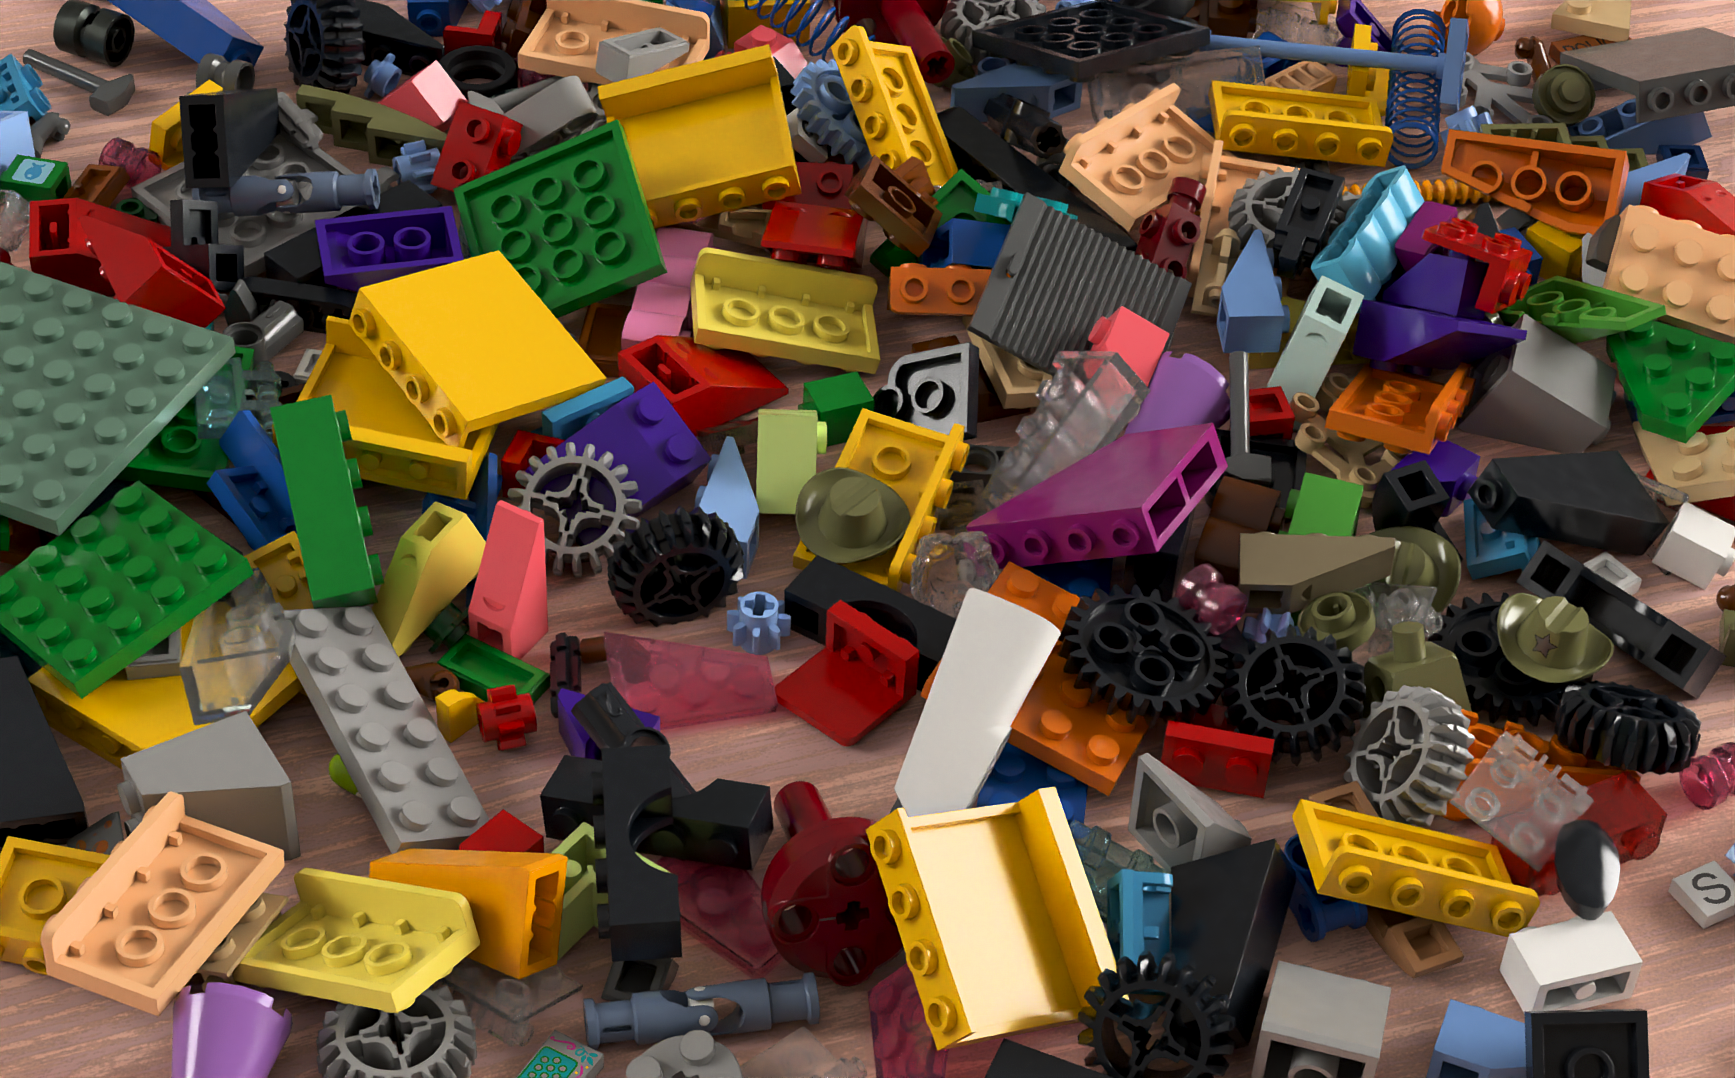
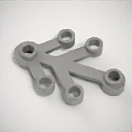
M1466 53L1459 108L1465 105L1468 93L1466 87L1471 86L1477 91L1474 106L1478 115L1488 112L1492 120L1494 111L1491 108L1492 103L1516 124L1553 123L1547 116L1531 115L1515 102L1534 104L1532 99L1533 89L1523 88L1530 83L1533 70L1531 65L1523 61H1513L1508 64L1507 68L1481 64L1472 54ZM1488 79L1504 81L1510 85L1491 82Z

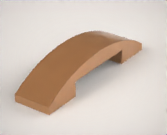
M1357 780L1309 795L1308 801L1379 817ZM1367 905L1368 920L1365 927L1392 961L1413 979L1462 962L1464 955L1443 922Z

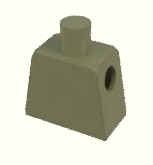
M1402 622L1392 627L1394 651L1371 657L1365 663L1364 685L1366 687V698L1363 701V718H1368L1371 714L1372 702L1382 703L1387 690L1398 692L1403 685L1432 688L1442 693V695L1453 699L1457 705L1461 706V709L1472 711L1458 658L1453 652L1431 641H1425L1424 626L1419 622Z

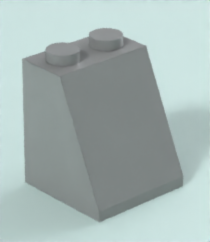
M1523 314L1512 327L1527 330L1526 340L1483 357L1471 370L1469 377L1476 379L1475 388L1469 406L1465 405L1463 415L1459 418L1457 428L1471 434L1559 453H1582L1591 443L1599 444L1611 427V421L1608 417L1610 407L1617 395L1614 391L1617 370L1528 315Z
M247 711L120 758L124 782L117 784V789L124 809L128 815H131V819L124 822L127 837L142 822L147 810L157 805L168 792L172 791L183 795L186 816L280 848L284 851V861L301 856L291 781Z
M1278 960L1260 1030L1251 1078H1374L1382 1047L1391 987L1371 983L1364 979H1354L1316 970L1309 966Z

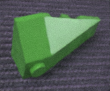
M1557 275L1529 286L1522 301L1516 300L1514 305L1497 313L1500 315L1504 325L1512 327L1523 314H1526L1576 345L1577 343L1630 330L1666 315L1665 305Z

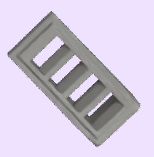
M661 27L606 39L599 42L596 72L612 82L650 74L687 53L690 43Z

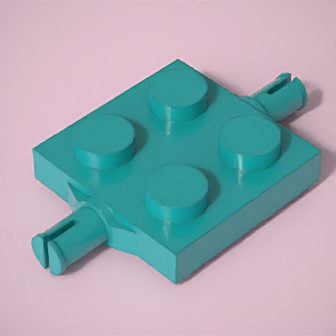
M992 187L990 196L977 194L974 211L1006 218L1012 223L1024 194ZM1037 197L1044 201L1047 206H1053L1055 211H1061L1063 215H1069L1071 219H1078V216L1067 213L1069 204Z

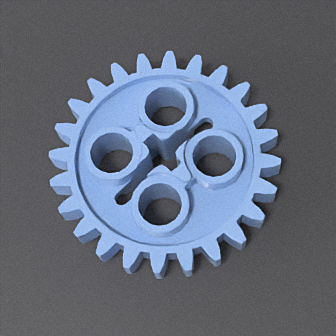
M819 59L816 63L811 61L793 81L794 87L790 91L795 96L792 105L801 109L797 117L809 122L806 130L817 133L820 136L817 141L819 145L828 144L831 146L832 156L840 153L844 156L846 164H851L853 161L857 162L861 170L872 157L837 63L834 59H831L828 64L822 59Z

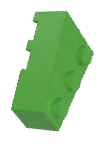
M1305 472L1301 489L1291 488L1284 517L1292 519L1289 531L1279 530L1278 534L1307 535L1310 533H1321L1327 536H1356L1364 486ZM1302 610L1291 613L1294 626H1298V617Z

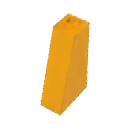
M409 848L370 861L369 878L462 894L468 900L472 909L473 919L481 945L466 956L467 958L518 980L557 965L568 857L556 853Z

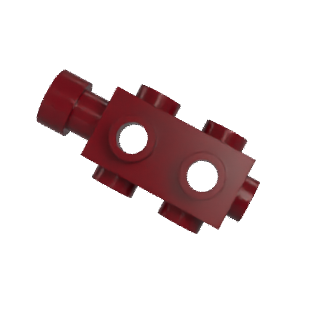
M1174 178L1167 195L1170 203L1149 211L1141 221L1139 226L1141 237L1134 254L1141 255L1143 259H1149L1150 263L1157 264L1159 268H1165L1166 272H1168V269L1172 270L1175 277L1185 279L1187 276L1186 263L1193 243L1199 239L1201 233L1199 225L1202 218L1194 213L1202 206L1207 192L1206 187L1191 178ZM1187 232V238L1182 233Z

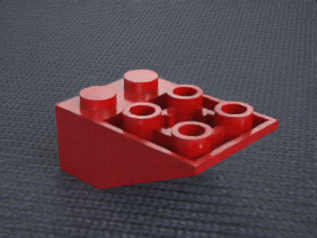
M1677 173L1644 182L1640 205L1652 207L1660 215L1677 221H1694L1702 229L1719 235H1735V196L1718 182Z
M79 198L30 201L29 259L32 272L109 297L116 294L112 286L99 272V268L102 265L98 257L85 244L87 235L79 221L83 214L145 236L161 247L171 246V227Z
M776 201L762 237L761 247L771 255V259L807 265V262L817 263V265H821V268L851 273V267L862 269L868 220L852 209Z
M84 214L79 218L87 235L85 244L98 257L102 265L99 268V272L112 286L116 294L113 297L114 299L202 328H206L226 309L209 278L149 238Z
M656 335L618 352V378L623 376L634 386V393L655 382L695 437L789 394V388L749 352L726 348L712 349L706 345L694 343V337Z

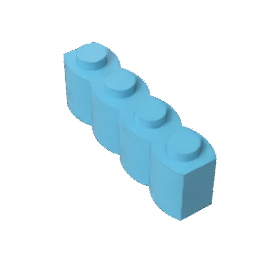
M1405 165L1379 172L1365 185L1362 190V197L1349 208L1345 215V221L1329 237V245L1315 257L1311 264V270L1318 281L1323 275L1364 295L1363 299L1376 301L1375 296L1378 294L1381 285L1385 284L1392 277L1391 272L1399 260L1395 253L1394 245L1425 202ZM1361 302V305H1360V307H1359L1357 313H1360V311H1361L1362 302Z

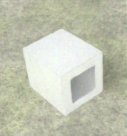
M1684 501L1664 532L1652 563L1705 590L1717 573L1724 577L1735 560V549L1731 548L1735 538V527Z

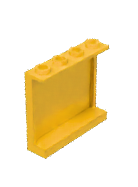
M769 44L597 86L599 100L607 123L618 119L624 128L654 229L682 222H691L698 218L727 211H736L743 207L772 200H781L785 197L802 193L778 71Z
M499 250L361 287L358 290L348 322L354 333L364 341L376 356L382 368L388 371L405 392L407 399L417 407L429 422L435 434L446 445L463 448L469 432L563 403L604 385L606 381L605 375Z
M328 316L326 319V345L296 402L332 395L335 412L346 410L352 440L342 442L346 459L356 457L361 479L466 500L499 423L469 432L463 448L446 445L435 434L432 426L417 407L407 399L405 392L388 371L382 368L378 359L364 341L354 333L351 325L348 323L349 320ZM272 423L273 443L278 448L274 425Z
M213 603L181 627L182 675L127 680L126 669L124 668L83 699L78 697L43 667L28 678L50 727L122 769L120 758L243 711H247L255 726L259 727L298 692L306 696L307 694L277 637L268 629L257 627L239 617L229 607Z
M1055 787L1037 789L1022 800L1014 803L907 817L904 807L897 808L865 829L870 842L871 854L876 861L888 898V906L895 919L906 953L907 965L913 974L924 1008L925 1020L931 1029L937 1051L1079 1023L1078 1013L1083 1007L1090 1006L1084 998L1086 991L1090 986H1100L1097 977L1105 968L1116 972V960ZM1126 994V995L1123 996V998H1125V999H1127L1128 1001H1130V1000H1129V997H1128V994Z

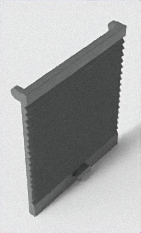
M1026 192L967 330L1102 403L1086 362L1093 343L1088 341V338L1096 322L1102 316L1108 319L1117 309L1123 306L1170 333L1163 349V354L1168 348L1192 283L1182 277H1175L1172 272H1166L1165 268H1159L1157 264L1150 263L1149 259H1143L1141 255H1135L1133 251L1127 250L1125 246H1119L1117 242H1112L1109 237H1103L1101 233H1095L1094 229L1087 228L1085 224H1079L1078 220L1071 219L1069 215H1063L1061 211H1055L1053 206H1047L1044 201ZM1131 416L1123 423L1128 425Z

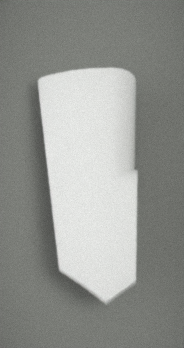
M976 588L968 589L894 787L902 807L905 808L907 817L971 809L1008 741L1012 731L1010 727L1061 634L1060 630L1050 621L998 596Z

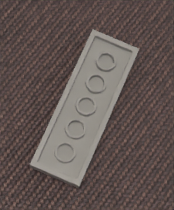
M355 606L276 611L270 626L391 854L409 848L459 850V845L490 819L371 607Z

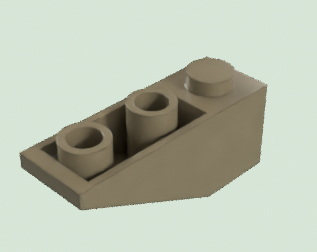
M1266 531L1255 534L1240 533L1238 613L1262 614L1263 608H1268L1271 614L1294 613L1302 610L1317 597L1331 592L1351 591L1388 577L1392 573L1396 547L1395 538L1378 537L1370 534L1360 536H1327L1321 533L1285 535Z

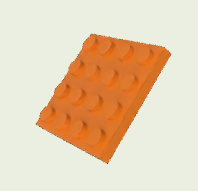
M1010 561L987 592L1045 618L1060 630V633L1071 607H1077L1080 597L1052 584ZM1057 640L1010 726L1012 731L1007 742L1110 796L1148 732L1149 726L1144 716L1137 715L1132 724L1128 723L1126 711L1118 709L1111 716L1108 715L1107 707L1109 703L1105 700L1091 704L1088 700L1092 690L1090 688L1075 689L1074 683L1078 674L1064 673L1063 668L1067 659L1058 655L1062 642ZM941 660L924 684L920 696L925 699L928 698Z

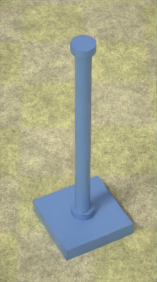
M1450 18L1446 53L1439 52L1438 57L1211 35V30L1210 44L1199 47V55H1209L1210 51L1436 74V79H1442L1439 101L1441 114L1452 115L1459 112L1469 38L1468 19Z

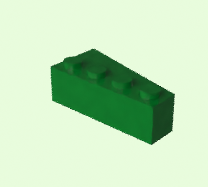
M332 395L270 407L314 609L355 607L378 603L374 586L385 583L378 553L367 555L364 537L373 536L374 534L367 505L357 507L353 490L363 488L356 457L346 459L342 442L352 440L346 410L335 412Z

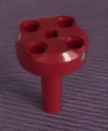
M829 0L830 8L836 7L834 18L837 23L843 17L849 16V23L843 31L844 33L853 25H861L864 27L868 37L875 35L874 42L911 47L925 82L931 84L940 83L952 74L955 67L954 57L934 28L942 18L948 0Z
M805 781L789 783L777 793L774 800V811L788 841L773 857L763 878L761 905L764 923L777 951L793 967L804 973L813 972L816 977L830 978L835 984L850 987L861 984L872 975L874 970L887 964L904 951L895 919L888 906V898L876 861L871 854L870 842L865 830L876 823V821L860 817L832 818L819 790L813 784ZM790 906H794L793 908H791V909H789V910H785V909H787V908L790 907Z

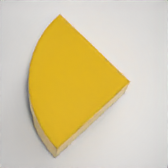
M450 689L435 697L437 725L444 739L452 743L478 724L476 703L484 701L476 695Z

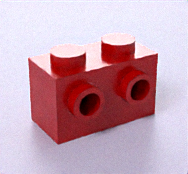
M459 100L430 184L454 193V188L508 166L511 157L517 153L520 147V132L523 124L504 115Z

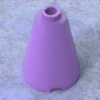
M1173 351L1164 352L1160 356L1138 410L1131 415L1124 435L1213 423L1215 429H1219L1230 419V399L1225 391L1229 383L1211 364L1195 355L1185 353L1180 359L1169 357Z
M210 982L207 983L204 993L191 995L189 994L192 985L184 987L177 994L173 1006L171 1078H267L291 1032L293 1022L292 1014L289 1010L285 1008L282 1017L272 1009L274 998L240 985Z

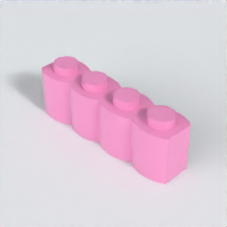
M671 227L658 228L656 236L668 273L638 285L632 309L627 315L622 332V350L656 335L693 337V331H691L693 329L690 282L700 250L706 247L720 249V247L713 246V233Z

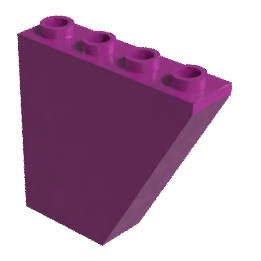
M1213 423L1125 434L973 520L966 526L982 571L1004 569L1009 561L1020 567L1157 553L1224 473L1228 465Z

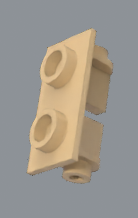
M1222 229L1214 237L1213 244L1204 243L1191 313L1217 317L1222 286L1243 251L1239 250L1241 241L1234 230Z
M262 893L197 970L196 973H201L204 979L202 984L204 992L207 983L210 982L234 985L238 983L234 980L232 972L268 926L282 916L280 911L289 901L287 896Z

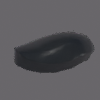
M1574 820L1564 824L1559 831L1555 845L1554 869L1557 886L1566 904L1582 919L1596 920L1603 914L1614 899L1621 869L1619 852L1613 839L1598 823L1590 820Z

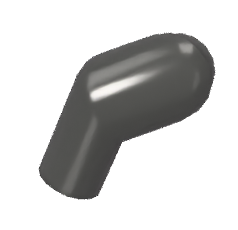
M46 113L30 127L36 158H41L44 144L49 136L56 141H63L65 135L68 134L71 124L67 119L60 118L59 113Z

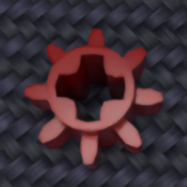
M515 685L487 689L489 701L476 703V716L483 742L496 740L499 751L526 746L524 734L537 732L536 713L531 695L529 693L517 695Z

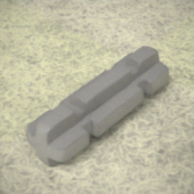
M277 92L279 124L302 148L317 149L319 147L318 142L323 139V132L293 103L285 92Z

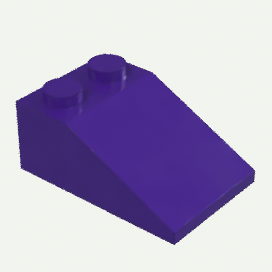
M452 206L315 220L325 284L358 292L361 287L464 260Z
M1363 299L1352 354L1369 358V367L1374 369L1397 372L1398 364H1404V372L1431 376L1432 368L1454 370L1458 368L1461 362L1468 364L1526 340L1527 330L1407 305Z
M655 382L648 384L616 403L555 448L558 458L567 456L565 450L566 443L573 442L576 456H583L586 445L592 444L595 446L594 460L597 462L606 451L613 454V462L609 468L610 471L618 465L625 464L628 467V474L620 483L636 481L638 485V491L625 499H637L642 502V511L628 514V516L634 518L693 483L712 460ZM547 454L540 458L543 464L549 462ZM529 466L525 471L531 474L532 476L535 473L532 470L531 466ZM576 473L562 475L553 479L543 487L540 493L545 494L546 491L560 492L565 490ZM591 477L588 496L592 501L603 504L605 510L616 512V502L609 489L602 482ZM578 492L577 500L573 501L571 507L559 508V510L566 509L569 528L571 520L575 519V515L578 512L586 513V511H589V509L582 510L580 492ZM603 525L601 529L586 528L578 534L576 542L579 546L590 544L599 539L609 527Z

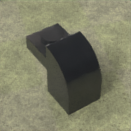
M186 199L170 200L171 246L162 248L209 278L217 292H231L237 281L244 278V245L219 244L218 202Z
M1426 460L1383 474L1372 501V517L1375 531L1391 527L1401 528L1403 526L1424 528L1442 536L1456 549L1438 521L1450 497ZM1456 549V551H1457V553H1458V555H1459V558H1460V563H1461V562L1463 561V558H1462V556L1460 555V553L1458 552V550Z

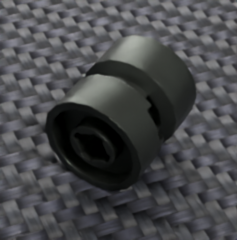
M68 0L61 7L56 16L53 30L54 42L59 50L83 58L88 57L90 60L113 67L121 65L127 59L132 49L135 34L134 23L129 15L107 8L101 9L97 5L80 0Z

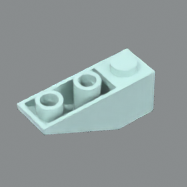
M1322 275L1308 296L1266 388L1281 386L1289 403L1294 394L1298 392L1307 393L1315 398L1349 331L1364 295ZM1295 421L1293 431L1298 432L1302 423Z

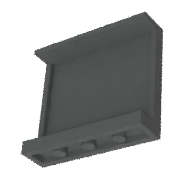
M1702 27L1560 52V65L1569 64L1577 66L1587 73L1594 85L1595 91L1616 88L1635 95L1637 123L1735 106V37Z

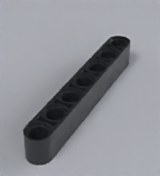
M953 106L936 113L958 171L960 169L964 170L989 193H991L992 187L1024 195L1028 192L1035 197L1069 204L1067 213L1078 216L1079 224H1085L1087 228L1094 229L1095 233H1101L1103 237H1109L1112 242H1117L1119 246H1125L1127 250L1136 251L1137 244L1130 236L963 108Z

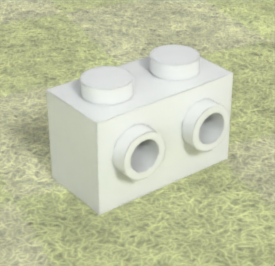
M1612 911L1604 912L1596 920H1586L1575 916L1568 921L1538 928L1530 926L1516 933L1509 934L1499 970L1523 1012L1581 1010L1631 998L1643 961Z

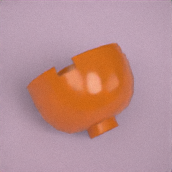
M1446 0L1441 12L1433 11L1442 18L1446 26L1444 53H1446L1451 17L1468 19L1469 38L1467 52L1473 56L1487 49L1493 41H1497L1505 28L1501 0ZM1430 21V26L1441 33L1439 27ZM1429 30V35L1439 41L1437 34ZM1429 39L1430 45L1433 46L1434 44H1436L1431 39Z

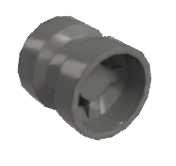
M207 53L198 65L196 88L210 79L221 86L223 91L253 89L255 81L254 67L247 61L236 59L228 62L222 55Z

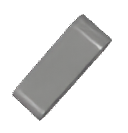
M574 75L562 78L502 114L523 124L520 132V147L517 153L511 157L509 165L567 141L591 126L598 119L599 115L579 76Z

